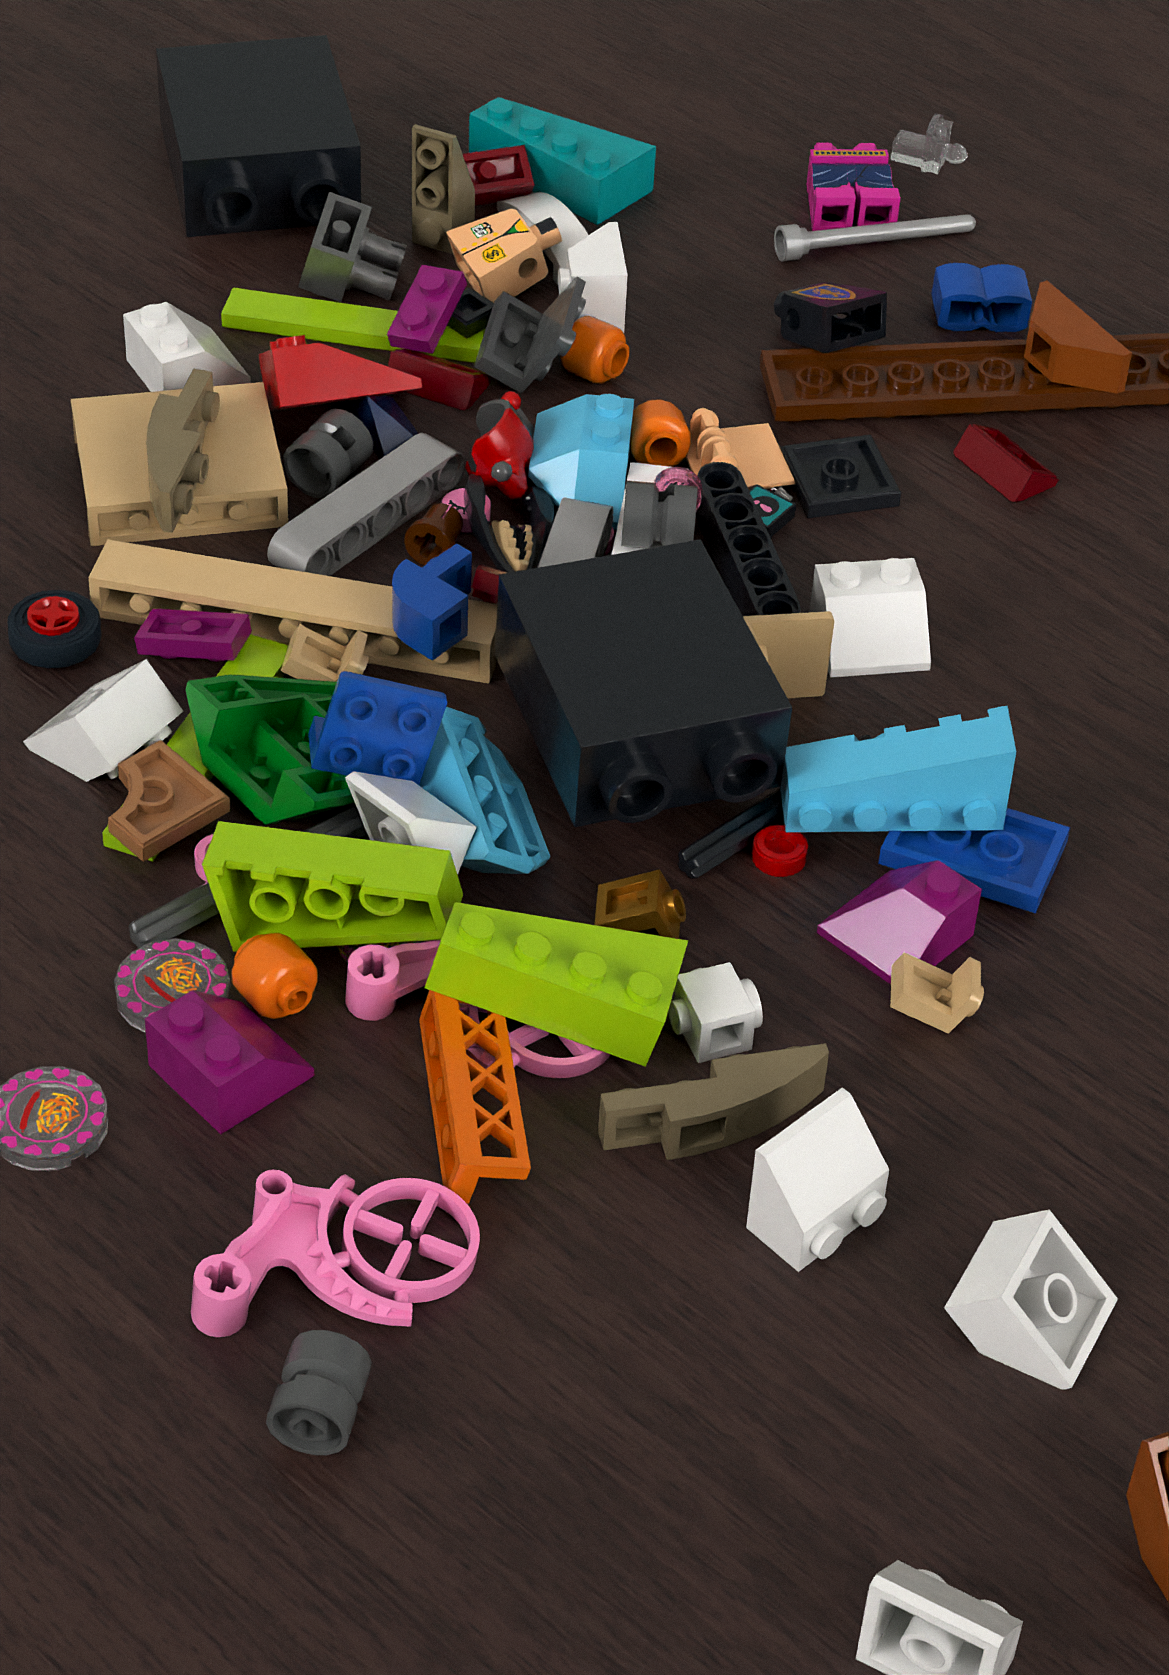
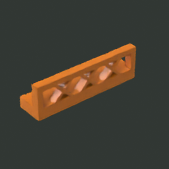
M429 990L419 1022L443 1186L455 1192L469 1204L479 1177L526 1180L531 1169L506 1017L487 1010L488 1017L478 1024L459 1010V1003H468ZM474 1043H477L495 1057V1062L487 1069L466 1054V1050ZM482 1088L502 1102L503 1108L494 1115L473 1100V1095ZM488 1135H492L510 1149L511 1158L482 1156L480 1142Z

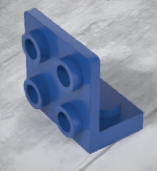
M341 672L326 717L314 716L308 733L311 768L345 776L355 771L409 780L419 785L447 706L446 694L352 672Z

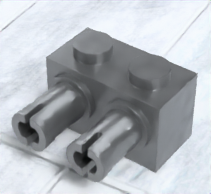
M329 192L298 287L339 302L343 298L345 289L350 290L351 287L375 294L389 301L407 245L393 242L369 232L370 228H367L366 224L372 209L371 206ZM368 261L383 266L387 269H383L375 265L369 264Z

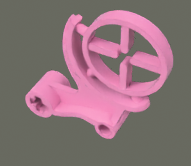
M441 940L406 943L391 948L381 945H366L352 952L348 959L345 1004L348 1010L355 1017L368 1021L380 1020L390 1015L396 1006L398 998L426 985ZM459 1003V1010L478 1024L480 1023L478 1012L487 1013L485 1009L471 1004ZM527 1024L510 1033L508 1031L514 1067L517 1065L527 1072L543 1077L571 1078L584 1075L598 1068L611 1055L558 1036L574 1057H547L526 1049L525 1046L549 1035V1032ZM474 1043L466 1050V1054L485 1069L495 1062V1057L477 1043Z
M272 1169L265 1171L256 1180L252 1225L243 1234L231 1241L223 1254L211 1255L203 1259L196 1266L191 1303L192 1322L198 1330L213 1337H226L239 1332L246 1323L249 1304L266 1273L275 1266H284L293 1270L318 1298L345 1314L377 1324L411 1327L412 1303L428 1302L445 1297L458 1289L473 1271L480 1241L476 1217L471 1208L459 1195L447 1187L429 1180L418 1178L391 1179L368 1188L358 1196L352 1192L355 1180L346 1174L339 1177L330 1189L293 1183L291 1177L280 1170ZM412 1199L421 1201L410 1227L411 1238H420L418 1253L424 1257L451 1266L454 1269L435 1279L425 1281L400 1280L410 1259L412 1243L408 1240L402 1241L404 1228L401 1224L368 1211L382 1203L393 1200ZM344 1204L349 1207L344 1221L342 1252L333 1254L329 1245L327 1228L335 1213ZM436 1206L449 1213L461 1226L467 1239L468 1250L431 1235L423 1234ZM354 1230L393 1245L399 1244L384 1274L373 1268L361 1256L354 1241ZM348 1267L353 1276L366 1288L355 1282L342 1268Z

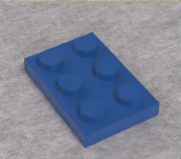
M1007 808L1003 830L889 831L881 846L878 864L899 869L939 860L982 889V897L1036 913L1067 844L1070 827Z

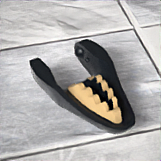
M470 474L464 490V505L473 535L486 551L496 568L507 573L538 568L554 520V505L548 493L541 487L528 486V489L521 497L524 525L510 526L509 521L504 520L490 522L487 521L484 511L486 492L482 477Z

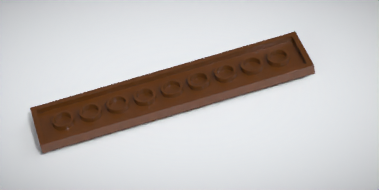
M1169 333L1112 335L1132 353L1125 391L1118 394L1051 382L1024 358L1027 339L852 346L829 353L819 352L811 348L761 350L760 369L775 422H801L803 420L820 419L846 420L864 417L892 418L894 416L908 415L937 416L952 413L982 414L995 411L1027 412L1039 409L1072 410L1083 407L1105 406L1117 408L1127 405L1149 404L1161 406L1169 404Z

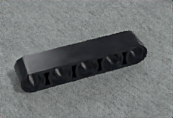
M712 462L700 468L697 477L696 518L723 581L742 616L800 613V602L741 472L737 467L725 462Z

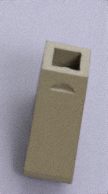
M415 124L412 127V243L452 254L446 232L474 222L475 188L456 135Z

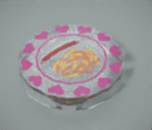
M173 938L150 942L132 951L118 967L114 979L118 1011L131 1026L146 1033L144 1018L192 990L229 998L230 977L227 965L215 950L196 941Z
M64 1066L37 1067L18 1073L0 1085L1 1156L13 1165L32 1171H52L71 1166L72 1159L78 1158L84 1153L85 1158L94 1153L107 1135L109 1119L107 1100L100 1085L83 1072Z

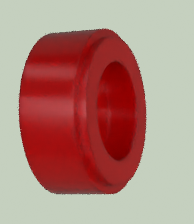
M785 825L765 827L754 837L753 863L765 874L775 877L792 876L800 872L806 864L808 842L801 832L786 833Z

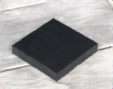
M871 435L780 447L795 480V485H792L807 519L897 507L900 505L901 491Z

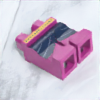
M816 143L814 149H810L806 186L812 231L852 227L853 217L855 226L897 222L900 194L898 188L893 186L891 166L888 164V150H878L874 143H859L853 149H837L832 143ZM829 213L838 215L842 219L830 222L823 220L821 216ZM877 214L882 216L884 220L880 222L868 221L865 219V215Z

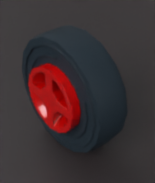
M49 590L32 594L14 605L8 616L9 644L19 659L33 666L61 668L74 665L92 655L101 641L100 614L98 609L90 599L76 592Z

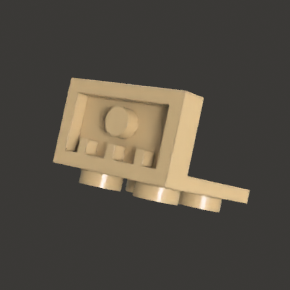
M831 612L743 616L787 698L824 695L834 629V618Z

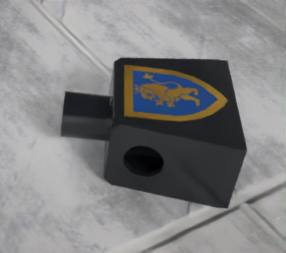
M821 282L789 291H782L775 299L774 311L781 318L782 337L819 352L829 353L886 337L887 292L832 282ZM836 314H843L847 316L845 318L838 317Z

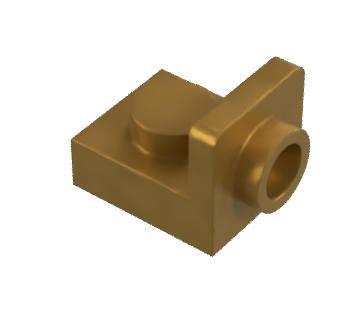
M660 869L598 885L594 925L633 932L656 928L660 936L679 939L680 923L686 919L684 900L677 889H671Z

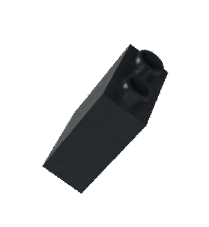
M327 35L156 49L160 121L187 237L318 226L329 192L361 203V146Z
M701 539L499 574L495 656L574 827L615 819L624 823H637L648 820L665 809L722 799L727 802H743L757 797L766 789L781 787L792 706Z

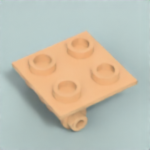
M700 408L693 413L689 429L691 447L685 458L696 484L700 468L712 462H725L738 468L749 490L756 484L766 489L795 485L794 477L769 423L720 429L718 428L719 419L715 412L706 408Z

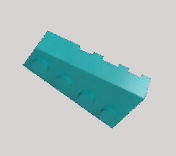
M500 97L469 113V153L525 145L535 184L532 191L554 196L568 207L571 212L595 225H599L653 191L656 146Z

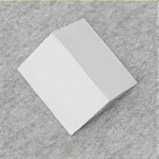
M355 771L345 777L370 840L450 850L458 875L475 833V825L413 781Z

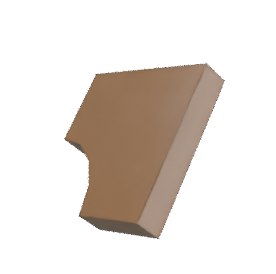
M160 740L118 763V777L127 788L128 795L123 806L108 818L109 832L144 862L230 812V798Z

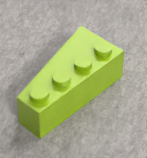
M218 821L202 863L233 952H237L240 946L253 936L277 932L289 936L300 948L441 940L454 903H461L463 891L450 850Z
M455 902L424 988L646 1067L665 1024L688 940Z

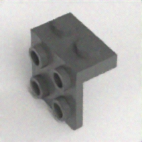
M575 277L543 314L503 291L494 301L474 367L521 394L534 380L542 381L548 373L553 359L557 355L565 356L574 343L576 332L572 330V327L586 304V299L582 297L586 281Z

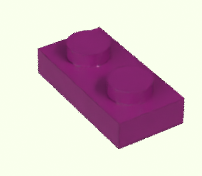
M421 265L387 332L390 345L433 354L467 286L464 272Z
M153 608L134 636L139 655H155L167 659L177 657L202 658L214 662L235 661L252 629L249 614Z

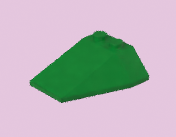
M224 675L189 680L185 691L202 764L265 825L309 817L355 803L345 775L311 768L308 733L314 716L326 717L337 682L245 675Z

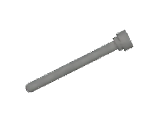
M965 214L809 232L806 228H800L797 224L781 225L776 227L774 246L780 261L799 260L802 255L808 254L809 249L970 232L975 228L976 221L972 215Z

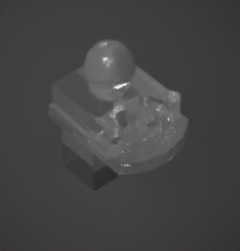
M935 113L929 123L926 135L905 130L899 131L893 141L891 160L920 167L922 172L938 174L946 160L950 164L964 162L967 158V151L963 145L958 143L950 144L953 122L943 120L942 114Z

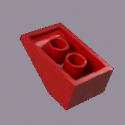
M305 335L276 339V341L269 342L270 350L259 354L262 381L270 411L361 399L365 396L405 393L422 388L421 378L322 343L306 344Z

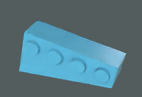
M1008 706L988 709L989 717L963 722L961 714L938 718L940 726L906 732L905 725L884 728V733L873 739L859 741L853 734L786 747L780 787L785 832L1003 830L1017 752Z

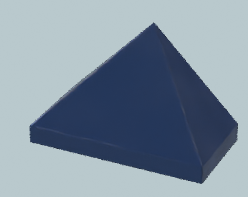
M365 396L348 407V412L361 420L368 429L373 441V451L379 459L419 434L392 396Z

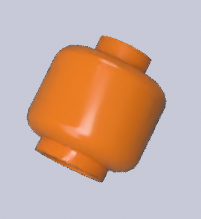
M583 316L577 319L572 327V330L576 332L574 343L565 356H560L562 366L569 373L592 383L602 384L611 378L618 377L626 367L630 353L622 330L592 316Z
M661 399L648 400L638 405L633 410L630 451L634 459L638 463L677 466L687 456L691 447V434L681 410L671 402Z
M278 932L256 935L244 942L236 952L231 971L232 983L238 992L259 1015L270 1019L282 1018L302 1011L311 1001L318 980L317 968L312 960L289 936Z

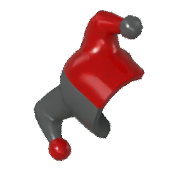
M514 391L506 392L501 399L492 400L480 406L476 415V424L481 436L475 440L472 447V457L466 461L465 466L468 475L475 474L481 476L485 486L498 487L510 499L521 498L528 489L526 471L529 469L530 458L534 450L533 437L535 427L520 407V396Z

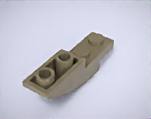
M193 369L179 397L159 394L152 409L146 441L150 499L162 531L173 533L181 515L189 513L193 502L194 490L197 484H203L207 477L209 457L207 454H202L205 428L209 421L214 422L216 420L220 406L219 393L213 392V372Z
M826 1043L803 1047L793 1046L782 1050L746 1055L736 1054L725 1058L711 1059L710 1078L683 1080L672 1084L637 1089L626 1088L616 1092L600 1094L598 1134L603 1151L661 1142L666 1160L723 1148L758 1135L803 1109L824 1091L829 1057L828 1047Z

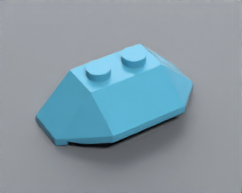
M586 394L537 413L533 437L534 450L530 458L528 477L537 487L543 488L548 493L552 503L559 507L564 497L613 506L612 527L614 530H617L626 486L634 399L621 398L614 394Z
M446 707L419 786L476 826L475 833L461 865L462 867L481 873L529 874L545 865L551 856L524 785L501 750L484 736L487 730L480 719Z

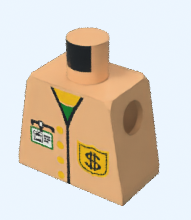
M508 209L446 232L457 266L464 272V276L473 289L493 303L503 291L515 297L544 279L548 274V268L543 251L562 242L560 231L551 217L529 227L516 209Z

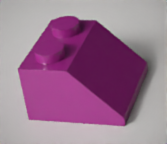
M192 990L144 1018L149 1066L219 1134H223L314 1076V1068L242 1001Z

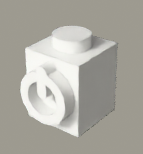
M730 962L707 968H698L678 975L674 1000H671L668 1010L669 1019L677 1035H684L697 1062L702 1063L711 1059L752 1050L754 1028L760 1027L763 1021L760 997L753 982L748 978L740 980Z

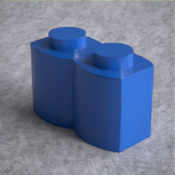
M949 263L936 267L931 294L938 326L952 331H970L984 327L994 332H1017L1027 328L1032 298L1025 270L1006 264L990 265L981 269L966 263Z

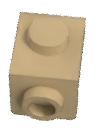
M299 624L291 636L281 671L296 679L337 682L339 674L343 671L362 675L369 660V656L363 654L368 634L357 630L345 647Z
M905 952L892 964L890 1007L909 1017H913L949 1034L966 1016H972L981 1005L984 988L981 985V962L969 957L953 974Z

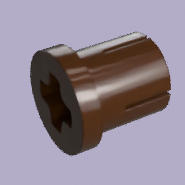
M444 503L432 505L425 516L415 521L407 530L404 538L405 547L409 555L416 562L425 566L429 560L438 557L455 545L454 541L463 528V519L460 513L452 506L445 517L442 518L449 505Z

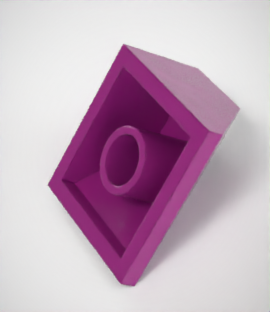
M939 860L890 870L818 924L817 934L891 985L892 964L904 952L936 966L974 935L982 889Z

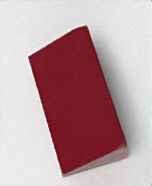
M525 145L463 154L475 188V206L497 203L498 201L531 194L535 184Z
M409 349L391 352L387 366L421 378L422 388L407 393L460 410L470 408L490 385L492 379L491 376L480 370Z
M969 424L954 449L956 458L1011 502H1020L1056 486L1059 481L1053 472L998 429Z

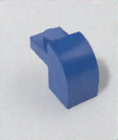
M456 543L438 557L429 560L422 568L405 559L398 565L393 574L392 624L394 631L402 642L432 661L468 635V594L471 593L472 578L471 551Z

